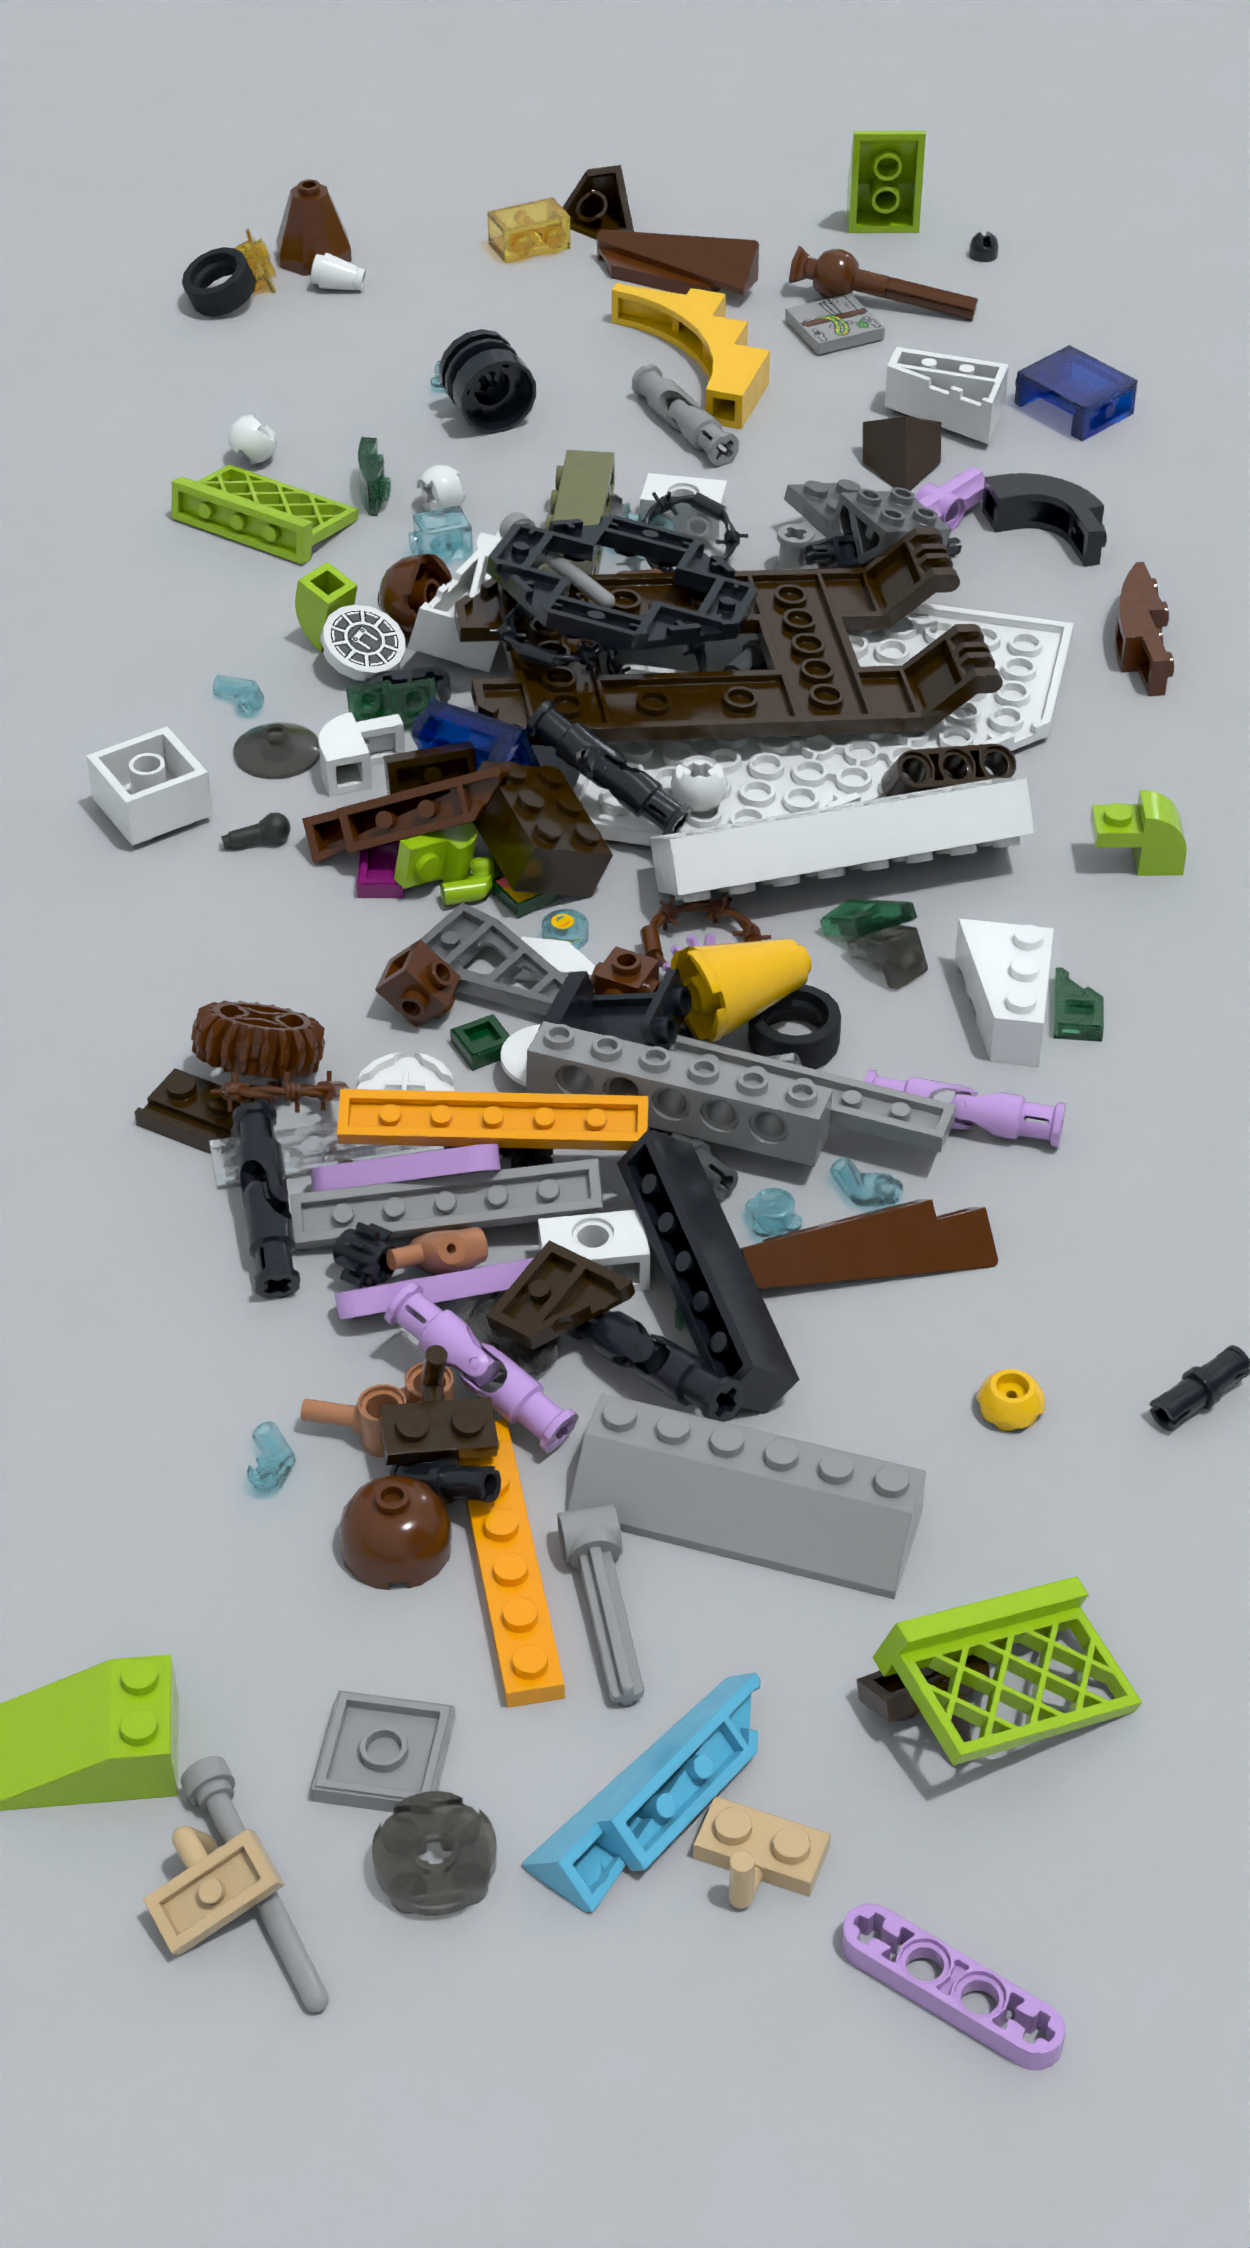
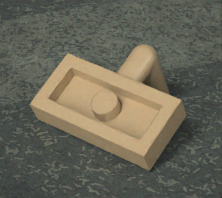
M715 1796L695 1840L693 1859L729 1870V1901L735 1908L744 1909L751 1905L761 1881L810 1897L830 1848L831 1834Z
M181 1826L174 1831L172 1843L186 1870L143 1898V1901L171 1953L180 1956L285 1886L255 1831L246 1829L216 1849V1841L211 1835L189 1826Z

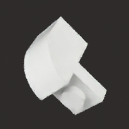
M352 712L335 717L324 725L318 740L321 775L329 797L371 789V766L383 764V756L405 752L404 726L399 714L356 722Z

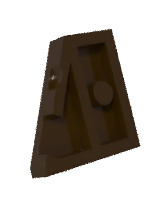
M549 1240L486 1317L490 1329L534 1350L631 1299L635 1294L631 1279Z

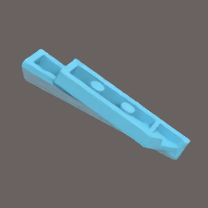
M756 1672L730 1676L724 1679L522 1862L525 1870L584 1912H592L599 1905L626 1865L631 1871L646 1870L757 1753L758 1730L750 1729L751 1693L760 1689L761 1681Z

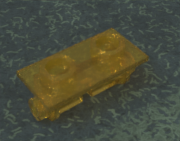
M247 229L248 241L236 246L235 249L244 254L255 276L256 285L254 292L268 285L272 293H275L276 290L272 278L277 276L269 260L271 255L264 241L261 238L255 240L250 230Z

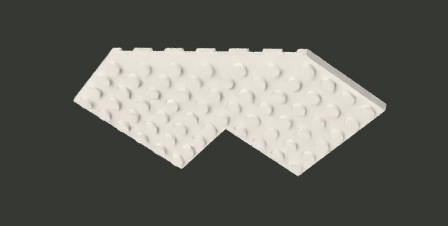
M922 603L888 630L847 631L860 667L903 665L955 624H976L981 628L984 635V643L988 645L995 661L994 668L999 671L1003 680L1002 687L995 693L975 695L929 731L902 732L899 734L816 735L814 737L777 736L643 741L641 743L608 742L607 744L623 755L629 767L645 771L661 783L662 791L673 799L674 796L670 785L673 772L685 758L696 755L714 758L724 768L728 781L724 799L714 809L707 812H691L690 817L679 832L886 797L881 788L883 774L906 751L981 744H1001L1010 751L1048 737L1071 645L1074 623ZM625 663L623 667L630 666L631 668L625 674L688 672ZM596 747L590 749L588 755V764L592 771L594 764L607 755ZM944 769L945 773L950 776L951 773ZM903 772L906 779L913 782L912 778ZM580 773L573 791L583 804L595 827L600 831L603 839L651 846L650 837L662 835L663 830L643 815L640 817L635 816L619 804L609 790L596 786Z

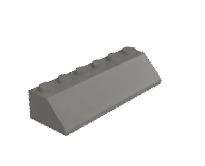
M602 1393L584 1434L568 1511L614 1504L622 1532L895 1599L922 1515L926 1471Z

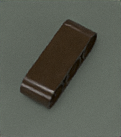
M1001 744L909 750L904 752L883 774L881 788L885 796L889 797L994 778H1011L1016 771V759L1013 753ZM985 767L989 768L993 772V775L990 774ZM944 769L949 771L954 779L949 777L945 773ZM903 772L908 774L912 778L913 782L907 780L906 777L903 775Z

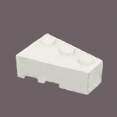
M896 347L887 365L885 407L915 418L941 422L942 428L989 444L1005 407L1009 364Z
M478 549L455 572L454 578L447 585L443 584L429 603L425 602L419 608L407 648L461 664L469 669H478L489 673L499 641L460 642L454 619L455 602L466 595L473 598L480 593L481 584L492 578L486 572L488 556L491 552Z
M958 918L954 962L957 970L962 972L965 981V993L968 1001L972 1000L976 1012L975 1021L991 1062L1039 1067L1054 928Z

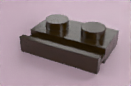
M471 740L383 756L388 795L477 772L475 747Z
M176 1068L147 1098L148 1104L143 1109L138 1107L135 1111L137 1126L219 1158L224 1154V1147L227 1143L233 1144L239 1137V1132L233 1127V1112H227V1101L222 1098L221 1094H210L211 1089H221L222 1086ZM249 1098L245 1103L258 1102V1099ZM232 1101V1110L234 1111L240 1106V1102Z

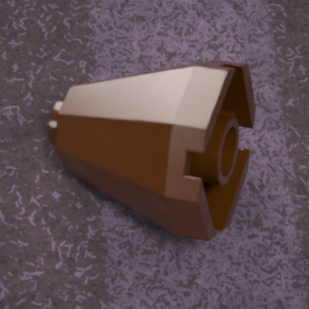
M312 179L299 182L297 186L290 190L276 240L280 267L303 276L311 275L316 254L325 255L326 252L351 262V246L348 235L327 186Z

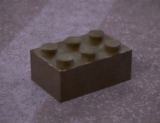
M482 761L478 771L501 765H510L511 772L501 781L481 819L473 823L512 890L515 892L591 898L613 854L602 838L600 831L590 819L583 804L567 782L565 775L560 769L549 765L538 767L519 765L512 761H504L503 763Z

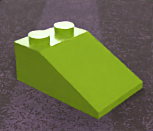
M853 131L846 210L849 233H919L925 131Z
M171 1654L110 1659L0 1703V1811L178 1796V1691Z

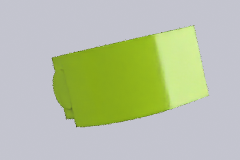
M329 562L324 563L300 578L297 582L295 610L299 624L306 637L320 652L324 651L322 643H320V635L329 615L340 607L355 605L358 587L357 584Z
M1140 790L1138 804L1112 803L1108 805H1092L1090 821L1096 848L1132 847L1137 876L1183 875L1187 853L1186 841L1179 811L1169 798L1154 791Z
M470 822L400 840L394 880L405 889L439 879L445 882L467 879L471 873L470 863L474 856L478 834L474 823Z

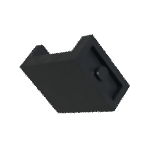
M667 969L656 992L602 995L594 994L587 971L569 972L543 1021L564 1024L571 1028L601 1035H611L622 1040L669 1050L671 1045H674L676 1042L677 1032L685 1016H688L690 1013L691 994L688 987L683 986L678 969Z

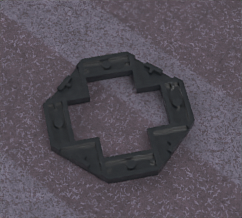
M617 515L600 517L599 524L583 526L584 522L581 519L550 521L549 529L534 527L529 523L513 524L488 556L486 572L545 628L558 631L565 638H585L596 641L603 647L615 651L624 649L633 651L736 639L755 606L758 589L749 581L742 582L734 578L736 570L718 555L710 557L703 552L705 544L696 536ZM604 546L614 549L617 554L622 556L634 557L638 555L653 559L655 563L663 567H676L674 584L684 586L687 591L695 594H708L697 612L654 601L646 616L641 617L567 597L572 578L539 570L538 568L550 551L561 553L568 560L583 562L586 560L592 561L601 547Z

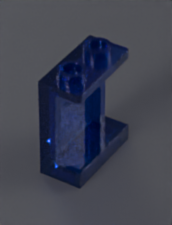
M1068 345L1017 371L1014 403L1023 407L1041 398L1073 415L1071 436L1084 441L1134 414L1138 380Z
M434 698L430 699L424 711L419 713L414 720L411 736L418 750L471 740L475 747L477 770H479L482 761L501 763L512 761L519 765L541 767L528 737L521 727Z

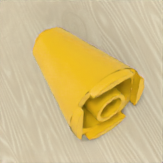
M778 939L686 947L674 953L670 969L679 970L683 986H687L691 994V1010L689 1015L684 1018L686 1026L697 1039L702 1041L709 1038L708 1043L724 1038L805 985L808 980V973L812 969V963L809 953L804 946L798 945L793 939Z

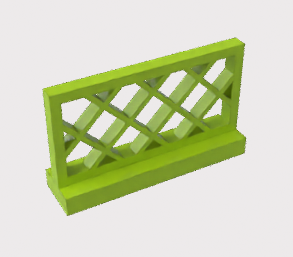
M230 464L198 481L181 476L172 481L171 488L172 519L299 564H304L311 560L313 545L358 520V508Z
M1077 1576L897 1622L872 1657L884 1677L896 1673L899 1675L953 1766L1134 1713L1142 1704L1141 1699L1080 1606L1089 1594ZM1071 1629L1083 1648L1082 1654L1056 1642L1057 1632ZM1019 1642L1041 1653L1038 1666L1011 1654L1012 1645ZM975 1655L996 1665L993 1679L966 1667L967 1656ZM1051 1658L1078 1671L1075 1684L1048 1672ZM929 1667L949 1677L950 1681L947 1692L929 1684L920 1669ZM1006 1670L1034 1683L1031 1697L1003 1684ZM1089 1677L1106 1684L1115 1699L1107 1700L1086 1690ZM960 1683L989 1696L985 1710L957 1697ZM1044 1689L1071 1701L1070 1711L1062 1713L1041 1703ZM999 1701L1027 1714L1025 1724L1017 1726L996 1716ZM952 1715H956L981 1727L979 1738L964 1742L951 1722Z

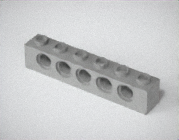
M543 1021L527 1049L526 1093L648 1096V1127L814 1167L828 1137L833 1089L813 1085L810 1082L796 1081L755 1069L741 1068L716 1062L709 1058L690 1056L669 1051L662 1047H652L622 1040L611 1035H601L571 1028L564 1024H554Z

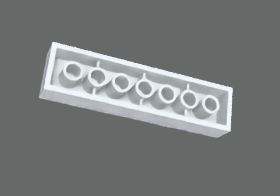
M994 778L650 837L658 892L672 894V896H675V900L695 902L710 899V890L717 889L718 893L728 892L729 895L755 891V882L760 881L762 885L773 884V887L787 886L800 883V874H805V877L817 876L818 879L833 878L845 875L844 867L849 866V870L862 869V871H872L888 868V859H892V862L906 861V863L933 860L932 851H935L937 855L949 853L950 856L977 852L976 844L979 847L993 846V848L1015 846L1021 844L1020 836L1035 834L1027 778Z

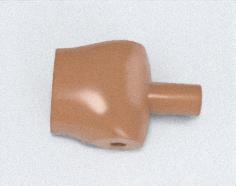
M478 1227L441 1230L420 1235L414 1238L408 1246L387 1250L386 1261L391 1270L416 1265L434 1274L464 1271L484 1263L488 1257V1244L484 1232Z

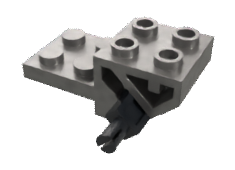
M846 479L838 480L837 483H821L810 480L806 481L805 484L787 485L784 500L827 537L824 545L806 546L804 555H809L805 557L809 563L827 561L830 569L864 568L915 527L937 528L949 555H958L961 552L962 545H957L961 543L960 539L957 537L949 538L952 529L938 518L937 512L921 504L915 499L914 493L907 489L899 487L892 488L891 491L861 489L858 483Z

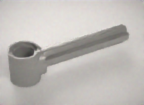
M614 1504L557 1513V1523L565 1564L570 1563L573 1568L581 1571L610 1699L615 1703H621L623 1706L633 1705L635 1700L643 1697L645 1690L614 1565L623 1552L616 1507Z

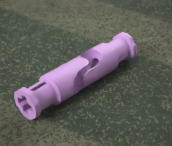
M869 1069L867 1071L864 1082L931 1099L940 1092L954 1091L955 1095L950 1103L957 1106L955 1121L951 1129H971L972 1126L970 1124H977L995 1137L1016 1140L1019 1136L1047 1140L1050 1146L1059 1147L1066 1103L1058 1102L1056 1106L1025 1101L1024 1096L1004 1092L976 1097L979 1092L962 1085L917 1077H909L907 1081L878 1076L876 1070ZM1026 1119H1036L1041 1121H1047L1049 1123L1043 1124L1038 1122L1026 1121Z
M410 1283L394 1296L387 1307L384 1316L385 1320L394 1326L399 1324L419 1340L418 1346L423 1352H426L432 1345L444 1347L448 1354L446 1365L462 1370V1373L459 1372L458 1375L463 1384L479 1398L491 1397L493 1409L511 1424L520 1423L540 1440L539 1446L546 1453H551L568 1438L579 1418L578 1414L572 1409L563 1410L543 1393V1385L494 1346L485 1343L480 1344L466 1322L451 1310L442 1311L423 1295V1288L418 1283ZM417 1312L426 1319L425 1323L416 1317ZM500 1360L507 1370V1378L503 1386L492 1393L484 1392L478 1386L490 1383L496 1379Z

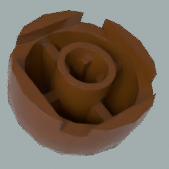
M435 554L411 555L400 559L385 572L378 593V605L382 612L389 615L399 625L405 637H411L419 608L425 602L429 603L443 584L447 585L452 580V575L445 562Z
M389 1475L373 1479L361 1486L345 1505L342 1512L338 1537L344 1566L358 1581L373 1588L389 1590V1583L399 1584L407 1582L409 1589L421 1586L441 1572L451 1555L452 1526L444 1501L426 1483L410 1476Z

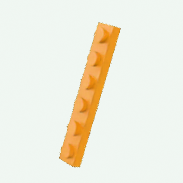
M340 1089L337 1139L338 1144L451 1147L498 1144L499 1148L628 1151L648 1130V1096Z
M502 1419L495 1420L499 1443L496 1457L460 1459L457 1462L459 1465L494 1466L501 1476L500 1494L494 1502L484 1503L476 1500H465L506 1707L509 1708L565 1699V1684L507 1420Z

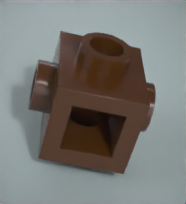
M419 939L389 959L375 991L410 1023L417 1027L431 1017L435 1019L441 1018L451 1009L455 1002L453 993L461 976Z
M615 946L603 963L599 962L592 972L590 981L595 995L656 992L661 983L659 981V960Z

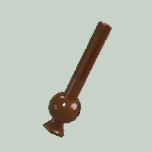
M798 246L791 262L789 283L804 279L813 280L815 290L827 299L852 294L853 291L969 320H973L976 313L978 298L859 269L858 261L851 253L843 249H830L823 252L816 259L812 258L801 246Z

